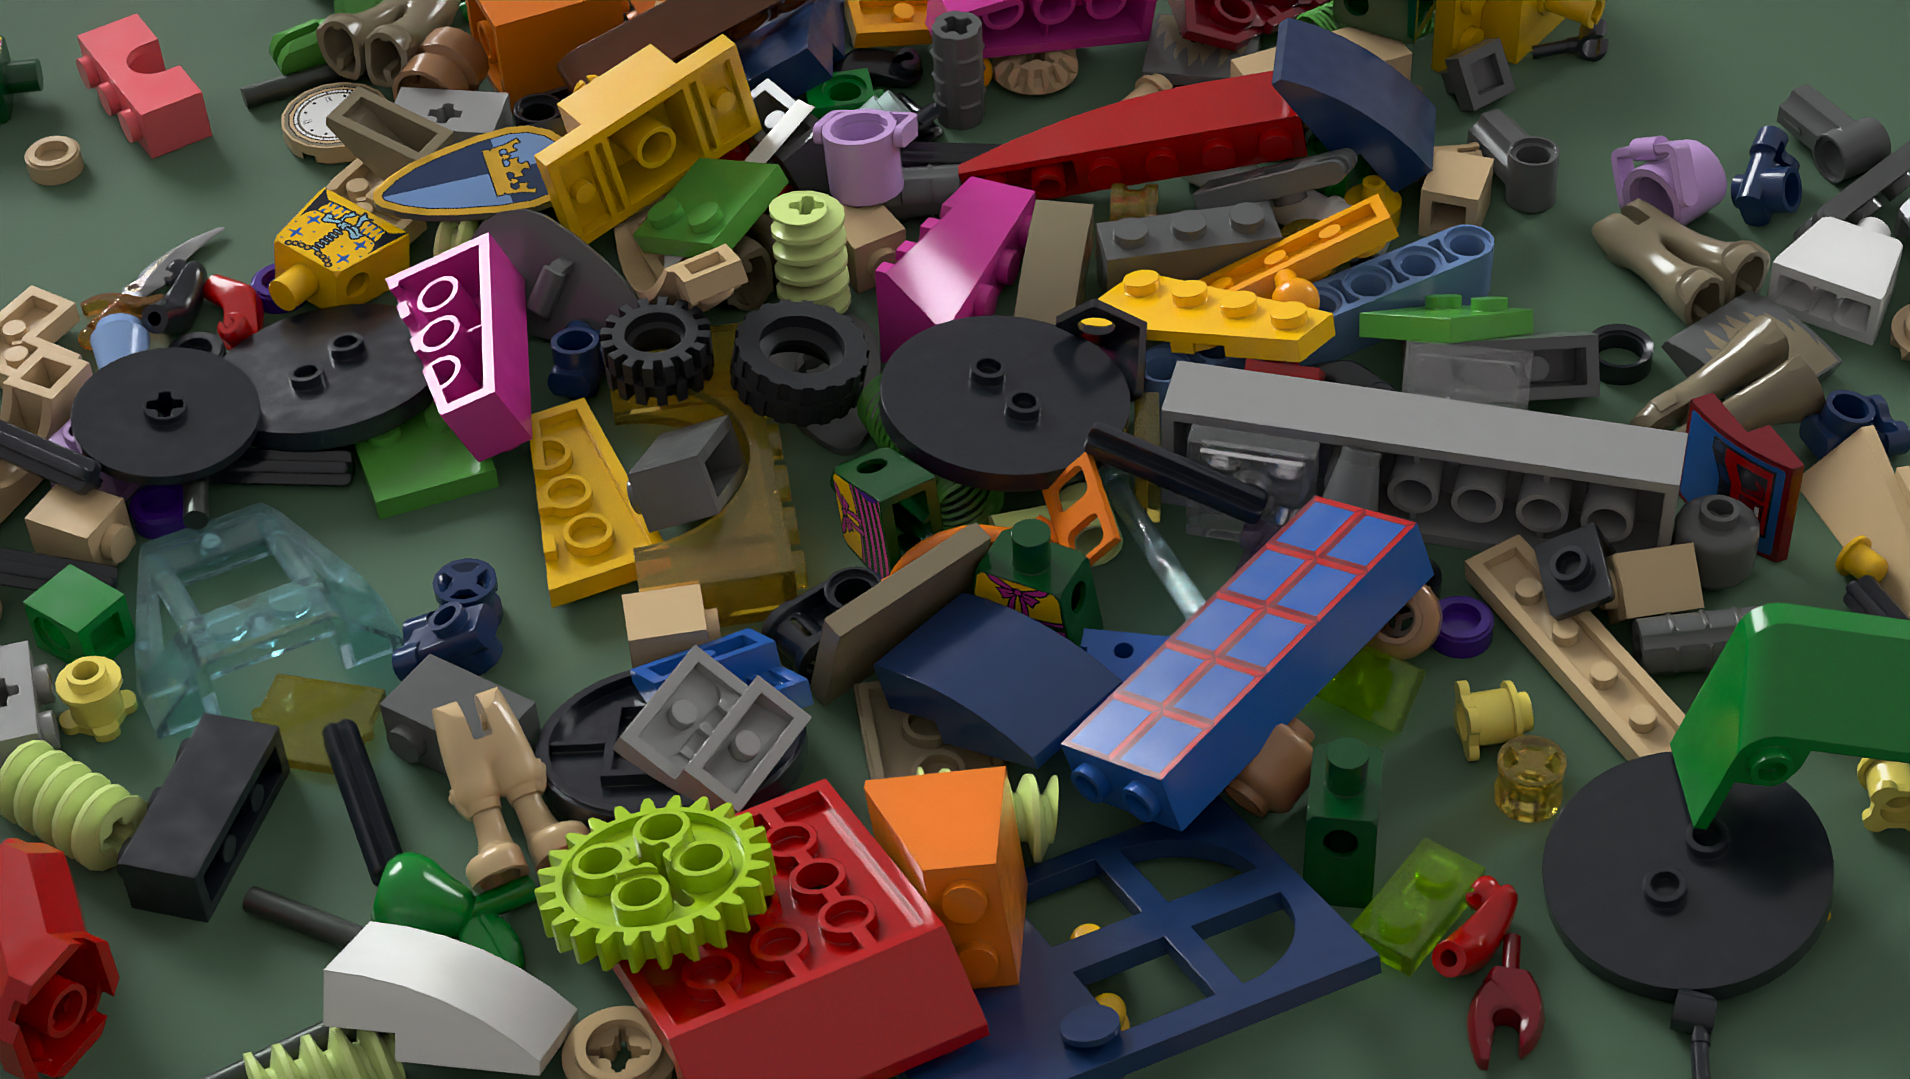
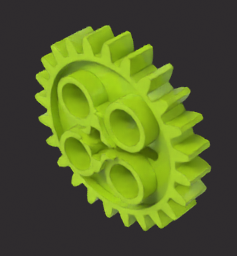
M674 795L668 801L665 808H655L650 798L644 799L640 812L630 814L622 806L615 807L614 815L616 820L609 823L592 817L588 820L591 833L588 835L568 833L565 835L568 850H550L548 857L551 867L539 869L537 873L541 886L535 889V895L547 938H555L558 951L563 953L574 949L576 961L581 965L599 956L602 971H609L621 959L629 961L631 973H638L647 959L657 958L658 964L663 970L669 969L672 964L673 955L682 952L690 960L698 961L700 960L699 946L705 943L721 949L726 948L728 945L725 931L732 930L747 933L751 929L747 914H765L767 907L764 896L775 894L776 889L773 876L777 875L771 843H768L766 830L763 826H754L751 813L748 812L735 817L733 804L730 802L711 811L708 797L705 796L699 798L690 807H682L680 795Z

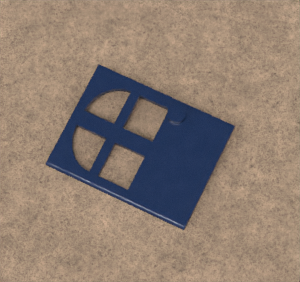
M1217 796L1182 832L1153 821L1146 822L1025 868L1028 882L1026 903L1098 877L1133 916L1053 947L1049 945L1025 916L1019 985L973 989L988 1023L990 1035L958 1048L951 1053L944 1054L897 1074L899 1079H1123L1127 1074L1382 973L1380 955L1220 796ZM1167 857L1199 858L1227 865L1243 874L1167 902L1132 863ZM1282 909L1290 917L1295 927L1293 940L1284 956L1265 973L1245 983H1242L1203 941ZM1168 954L1206 997L1203 1000L1122 1031L1120 1029L1118 1013L1108 1006L1100 1005L1085 986Z

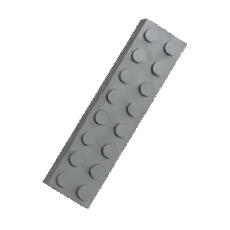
M1177 360L1161 409V447L1264 490L1268 494V502L1261 518L1288 522L1314 496L1322 497L1338 458L1341 456L1342 447L1350 446L1381 454L1378 466L1380 467L1378 512L1418 523L1424 543L1483 552L1520 534L1534 549V545L1595 522L1617 553L1671 546L1688 433ZM1161 487V503L1217 511Z

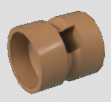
M448 26L436 28L419 46L417 55L406 63L394 79L392 86L394 100H396L401 87L476 91L487 77L490 68L488 55L482 45L472 35L463 30Z

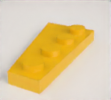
M1138 270L1127 274L1122 282L1098 298V300L1146 321V340L1170 342L1171 353L1195 354L1196 351L1224 346L1226 357L1300 363L1336 335L1333 313L1308 308L1301 302H1280L1257 297L1250 291H1229L1211 287L1200 280L1183 281L1160 276L1153 270ZM1088 318L1081 321L1086 325L1094 327H1104L1113 324L1111 321L1102 318Z
M585 398L531 414L533 439L530 440L551 607L555 608L671 569L670 552L659 531L649 533L642 514L638 515L633 510L627 494V473Z

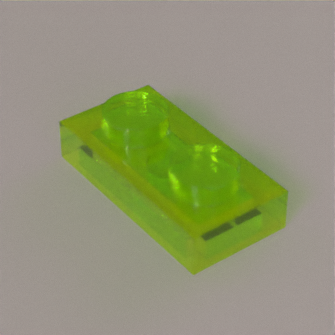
M1366 644L1315 697L1393 732L1401 733L1427 671Z
M1425 837L1351 927L1380 955L1381 962L1411 977L1466 909L1465 894L1474 891L1471 884L1479 877L1485 876L1486 868Z

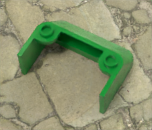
M1790 603L1765 604L1743 616L1670 742L1693 828H1708L1734 783L1760 786L1779 785L1787 781L1802 767L1811 751L1910 764V620Z

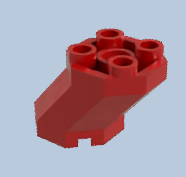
M7 838L0 844V1061L4 1071L21 1079H39L37 1073H43L51 1078L63 1077L67 1075L102 1035L108 1016L98 1012L97 1008L102 992L114 997L120 977L108 942L88 933L77 888L65 853L43 842L27 843L18 838Z

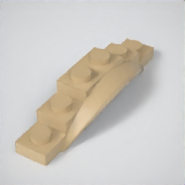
M668 191L613 227L621 268L625 279L634 289L639 299L647 298L648 303L657 304L658 297H669V305L674 306L678 299L688 301L689 310L697 306L705 312L717 306L731 296L735 289L740 288L742 284L749 281L741 259L727 244L691 258L683 257L679 263L667 268L664 267V255L642 251L632 235L648 218L649 210L657 202L663 200L670 192Z

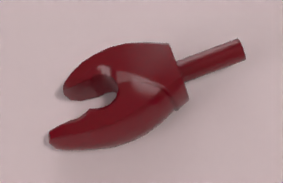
M1508 933L1504 936L1502 965L1495 966L1489 971L1482 985L1473 996L1468 1009V1041L1479 1070H1488L1495 1027L1506 1025L1517 1031L1519 1034L1518 1056L1520 1060L1526 1058L1534 1050L1544 1029L1545 1008L1541 991L1532 974L1527 970L1520 969L1522 938L1516 933Z

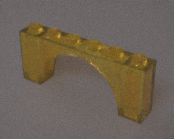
M743 322L710 326L715 363L713 376L710 381L704 380V389L698 394L691 389H687L689 399L678 402L675 395L668 396V405L657 406V399L649 398L648 404L645 406L636 404L635 394L626 401L619 397L618 389L612 391L610 388L615 426L654 424L682 428L725 415L730 417L748 466L746 478L733 499L719 514L714 515L708 521L682 535L656 544L633 548L639 592L700 583L704 610L717 608L720 628L765 621L779 605L797 598V590L808 588L803 550L791 552L790 548L791 545L800 544L795 507H782V503L791 502L786 464L774 466V461L783 460L778 423L766 425V420L772 419L766 416L761 417L754 413L753 408L749 405H744L738 399V392L732 389L730 383L731 375L729 373L735 333L738 324ZM668 349L653 350L648 353L662 352Z

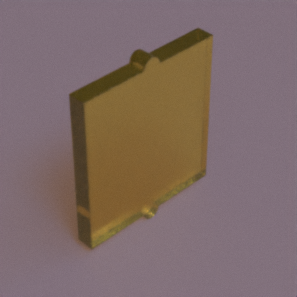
M277 673L261 706L254 708L251 711L254 722L279 726L290 768L334 775L324 747V740L321 734L323 728L328 723H338L344 718L351 719L357 723L365 745L366 742H370L375 738L373 726L381 711L380 703L387 696L385 689Z

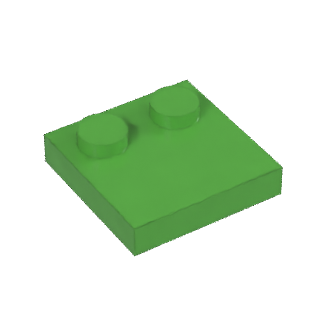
M699 158L667 196L649 210L648 218L632 236L645 253L691 258L724 244L733 249L789 181L779 164Z
M1432 294L1425 296V306L1359 313V337L1458 343L1533 334V309L1508 308V297L1471 298V306L1462 305V295Z
M435 401L421 413L399 427L374 438L352 444L379 520L499 487L497 472L492 458L490 457L478 462L440 416Z

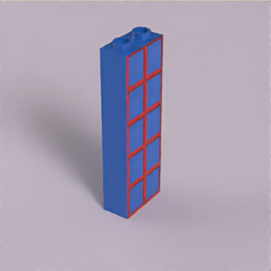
M1314 496L1061 743V747L1072 770L1071 781L1077 791L1093 803L1103 802L1127 811L1141 821H1153L1182 832L1260 753L1274 728L1281 723L1287 725L1434 575L1418 523Z

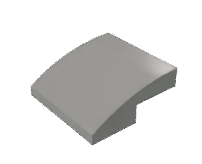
M695 644L622 733L612 749L654 779L689 799L697 801L702 796L708 797L710 808L713 810L730 802L733 804L734 813L737 814L812 717L759 675L748 686Z

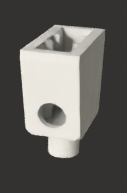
M1823 217L1773 261L1767 298L1803 322L1872 346L1878 336L1895 288L1903 245L1898 239L1891 237L1889 227L1878 218L1866 217L1861 219L1857 225L1833 217Z

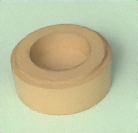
M65 136L42 138L33 143L27 149L24 156L30 178L41 185H59L76 178L84 168V160L79 144L74 139Z

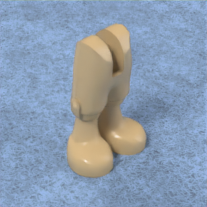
M498 687L474 695L481 728L486 735L485 737L473 739L471 728L456 701L431 710L440 753L452 789L449 790L448 801L454 805L460 816L465 820L473 822L478 840V855L473 857L466 866V877L472 890L477 893L485 892L518 877L529 875V867L520 846L514 843L501 813V798H507L517 814L536 874L539 869L551 867L548 857L550 850H568L565 835L568 833L583 835L591 833L584 823L576 820L558 822L549 811L542 798L547 783L546 765L541 762L540 758H536L520 723Z

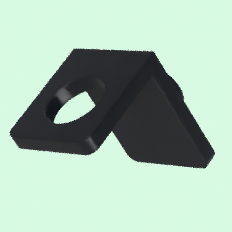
M1091 299L1056 316L1055 326L1070 334L1084 337L1099 346L1116 363L1128 384L1130 402L1142 397L1146 370V321L1098 299ZM1088 318H1102L1111 321L1113 324L1104 327H1094L1086 325L1081 321Z
M1595 522L1534 545L1549 612L1556 621L1596 608L1615 599V591L1606 557L1617 552Z

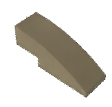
M360 86L326 117V126L359 160L383 181L408 164L453 145L454 131Z
M1036 199L1023 258L1015 317L1029 318L1056 325L1057 315L1084 303L1086 297V274L1094 244V204Z

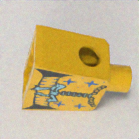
M324 187L275 238V279L269 284L270 296L285 311L294 310L306 300L319 308L347 304H364L390 290L386 278L410 268L409 233Z

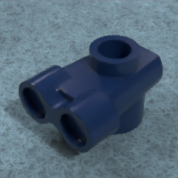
M1767 125L1758 130L1749 151L1751 158L1745 174H1737L1732 180V203L1735 208L1740 210L1744 222L1748 225H1767L1773 214L1795 213L1801 203L1802 182L1798 172L1800 165L1797 159L1785 150L1788 144L1787 134L1776 126Z
M574 320L569 322L564 330L559 331L552 337L551 349L554 365L548 376L547 384L554 395L566 396L569 399L577 400L580 398L589 399L598 393V382L605 374L600 343L601 330L593 329L583 321Z
M1849 390L1832 391L1828 394L1821 412L1805 417L1799 428V437L1818 460H1821L1859 428L1874 425L1887 457L1903 455L1910 450L1909 427L1903 421L1892 419L1886 400L1878 394L1862 396Z
M451 601L442 605L436 611L407 619L403 624L404 645L396 649L392 654V667L395 675L400 681H403L429 654L475 675L480 676L486 673L497 663L503 652V644L495 635L499 626L496 613L489 605L484 603L464 608L458 601Z

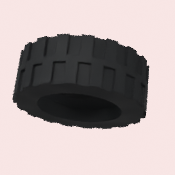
M791 299L779 300V303L775 304L766 303L759 306L758 310L750 311L744 316L743 323H739L736 329L729 373L731 375L730 383L732 389L736 390L739 394L738 399L744 405L747 404L753 408V412L761 417H769L774 419L773 422L784 425L785 423L797 424V427H808L811 424H819L821 426L830 424L831 420L836 418L842 419L847 416L851 408H856L864 388L870 353L869 343L865 342L864 332L853 324V320L850 317L839 314L834 308L827 305L820 306L813 304V301L806 300L793 302ZM784 352L804 353L828 364L829 370L819 373L793 372L774 364L769 360V357Z

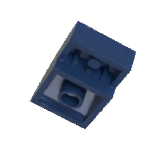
M809 0L798 9L734 42L750 92L768 78L794 99L833 78V64L845 58L844 0Z
M1289 17L1279 23L1272 86L1329 151L1350 148L1355 151L1357 156L1361 154L1394 193L1433 171L1436 107L1413 83L1387 62L1343 36Z
M965 592L958 595L873 664L890 709L935 721L943 743L1038 769L1062 748L1061 743L1123 683L1119 677L1097 659L1042 623L1014 609Z

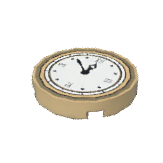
M350 82L324 84L305 91L289 102L281 115L285 144L296 156L303 158V153L315 156L317 163L338 164L352 162L357 157L326 126V117L358 86L380 97L385 98L384 95L365 84Z

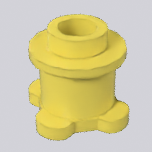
M102 656L81 657L68 664L58 674L55 681L56 692L61 701L69 707V710L64 711L59 716V723L65 734H87L94 736L101 743L112 741L121 734L120 725L127 715L137 710L138 702L136 695L131 690L120 691L123 682L122 672L115 661Z
M1467 680L1455 681L1453 719L1468 762L1480 759L1479 746L1509 742L1513 748L1523 745L1524 733L1532 732L1534 728L1533 709L1526 691L1517 692L1514 683L1511 680H1506L1501 683L1498 689L1470 693Z
M1862 758L1857 766V778L1862 787L1868 790L1871 803L1870 807L1862 812L1864 827L1873 832H1880L1887 828H1905L1910 831V764Z

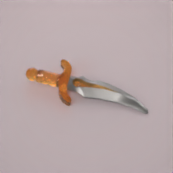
M218 227L191 238L170 250L145 268L139 274L136 281L122 289V293H102L83 301L80 306L85 316L98 315L87 324V328L80 331L78 335L80 346L86 350H92L90 343L91 334L96 329L99 320L105 316L125 313L141 319L142 312L146 306L164 297V294L151 295L165 285L164 277H170L173 274L165 270L167 265L175 259L186 261L207 241L222 232L225 227Z

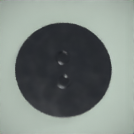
M364 303L320 308L271 324L250 335L232 348L223 358L238 366L248 375L257 389L260 401V426L251 445L267 450L307 452L343 447L374 438L395 429L427 408L434 399L423 374L424 366L422 361L414 352L410 342L412 338L410 331L401 319L397 307L386 304Z
M992 315L966 317L935 325L911 337L892 354L887 361L880 381L879 411L885 431L897 448L910 460L929 472L949 481L973 488L1000 492H1029L1049 489L1063 471L1084 453L1086 438L1096 422H1102L1127 433L1131 405L1130 392L1123 373L1116 363L1098 346L1084 337L1070 334L1053 324L1039 320ZM1094 459L1097 469L1101 468L1105 464L1101 461ZM1083 470L1079 471L1065 484L1085 477Z
M630 670L602 679L568 699L547 720L536 743L535 756L537 759L540 758L541 762L546 765L547 783L544 792L545 797L563 816L569 820L580 821L589 829L588 820L592 817L609 823L616 820L614 815L615 807L622 806L630 814L640 812L641 804L647 798L653 801L655 808H665L668 801L674 795H680L682 807H690L695 802L654 779L612 749L622 733L647 704L634 685ZM806 726L740 812L784 795L796 782L804 768L808 754Z
M1672 751L1646 755L1626 761L1605 771L1587 783L1568 801L1551 827L1543 854L1542 876L1545 902L1549 917L1564 945L1587 969L1603 980L1620 989L1655 1000L1676 1002L1679 988H1686L1709 994L1717 1001L1736 997L1769 984L1785 974L1809 952L1819 938L1832 907L1834 860L1831 844L1819 816L1796 789L1786 781L1775 786L1734 783L1708 828H1693Z

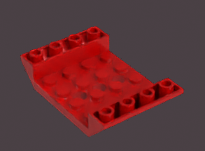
M826 778L735 814L736 817L749 812L752 814L754 826H763L765 828L768 843H771L777 875L773 876L776 889L775 894L764 896L767 911L765 914L748 917L751 929L747 933L727 930L725 931L728 945L726 948L721 949L705 943L699 946L700 960L694 962L683 952L673 955L670 968L666 970L659 966L657 958L647 959L638 973H631L629 961L621 959L612 968L673 1061L678 1079H889L990 1035L988 1023L945 925ZM821 885H823V886L825 887V888H822V889L809 890V889H811V888H813V887L821 886Z

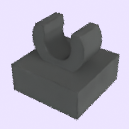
M1500 38L1485 39L1445 59L1448 69L1441 71L1447 93L1456 94L1461 111H1475L1516 90Z

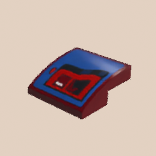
M1714 393L1691 399L1686 426L1688 437L1679 497L1685 503L1696 497L1711 494L1725 495L1741 501L1753 510L1760 523L1757 555L1775 563L1787 560L1805 465L1770 425L1747 432Z

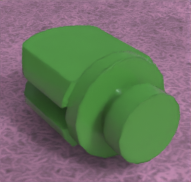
M324 18L312 19L277 33L272 37L269 44V54L282 75L327 63L321 53L316 36V29L325 20Z

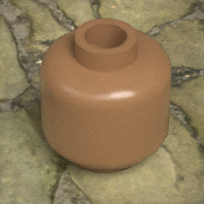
M1425 584L1404 605L1411 611L1403 614L1398 611L1394 615L1396 618L1394 628L1388 621L1365 645L1366 649L1382 659L1393 661L1415 658L1430 649L1440 634L1443 620L1439 599L1431 588ZM1413 618L1410 627L1401 631L1403 621Z
M1296 717L1287 725L1282 723L1277 725L1260 753L1223 791L1239 806L1260 818L1265 817L1268 811L1275 814L1289 812L1310 785L1313 747L1310 744L1315 739V734Z

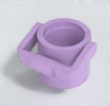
M876 109L834 110L816 122L813 127V141L815 144H823L829 188L832 197L844 205L856 207L872 206L887 202L896 197L903 190L904 186L900 147H906L918 136L917 114L913 112H893Z
M1664 136L1635 138L1629 146L1615 149L1612 152L1611 163L1618 204L1621 209L1639 198L1686 226L1720 204L1726 196L1727 180L1719 159L1707 146L1696 140L1668 141ZM1633 160L1646 161L1634 169Z

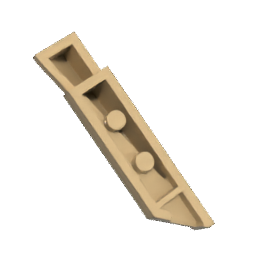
M1874 425L1859 428L1803 473L1800 491L1843 548L1848 542L1860 535H1864L1871 540V549L1885 558L1889 565L1888 572L1880 584L1910 616V466L1897 467L1894 473Z

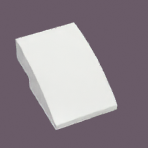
M370 921L323 970V1026L395 1033V1061L540 1076L571 1030L578 1023V1009L550 986L518 966L483 949L447 936L412 927Z

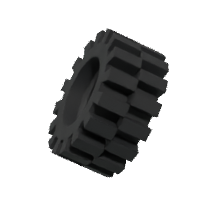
M658 297L656 305H649L648 299L643 298L637 300V309L633 310L628 304H625L618 308L619 317L611 314L605 320L606 328L602 327L600 332L605 377L611 390L615 391L618 389L619 397L628 401L635 394L636 404L647 406L649 398H656L657 406L668 405V396L675 395L678 402L689 399L687 389H691L698 394L704 389V380H711L713 367H715L711 328L708 317L703 318V311L699 307L694 306L689 310L688 301L678 299L674 306L669 305V297ZM668 349L662 352L648 353L653 350Z

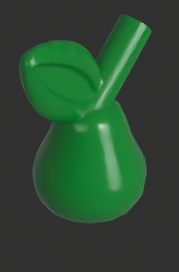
M402 853L388 861L384 869L374 900L371 920L373 922L412 927L452 939L459 938V941L483 949L524 970L525 953L521 940L515 930L499 916L535 901L536 886L530 876L524 875L474 896L471 889L450 876L431 858L418 853Z

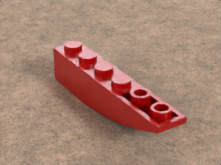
M1272 70L1180 86L1123 100L1064 119L1013 139L958 165V175L961 185L972 176L1035 191L1036 202V199L1048 200L1308 156L1303 120L1272 86Z

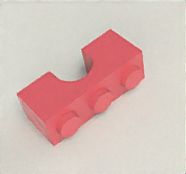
M137 13L77 35L82 57L76 59V65L83 83L89 90L92 88L97 89L99 99L106 113L109 116L115 114L118 116L130 143L138 141L151 159L212 136L202 91L180 65L168 70L165 69L158 38Z

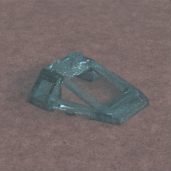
M262 502L213 518L202 529L193 530L185 528L141 544L138 557L135 632L136 689L158 739L196 726L204 713L221 715L212 680L327 637H329L345 670L393 653L404 645V637L387 605L369 583L354 568L283 513ZM273 555L290 583L204 614H200L184 587ZM159 595L179 628L165 649Z

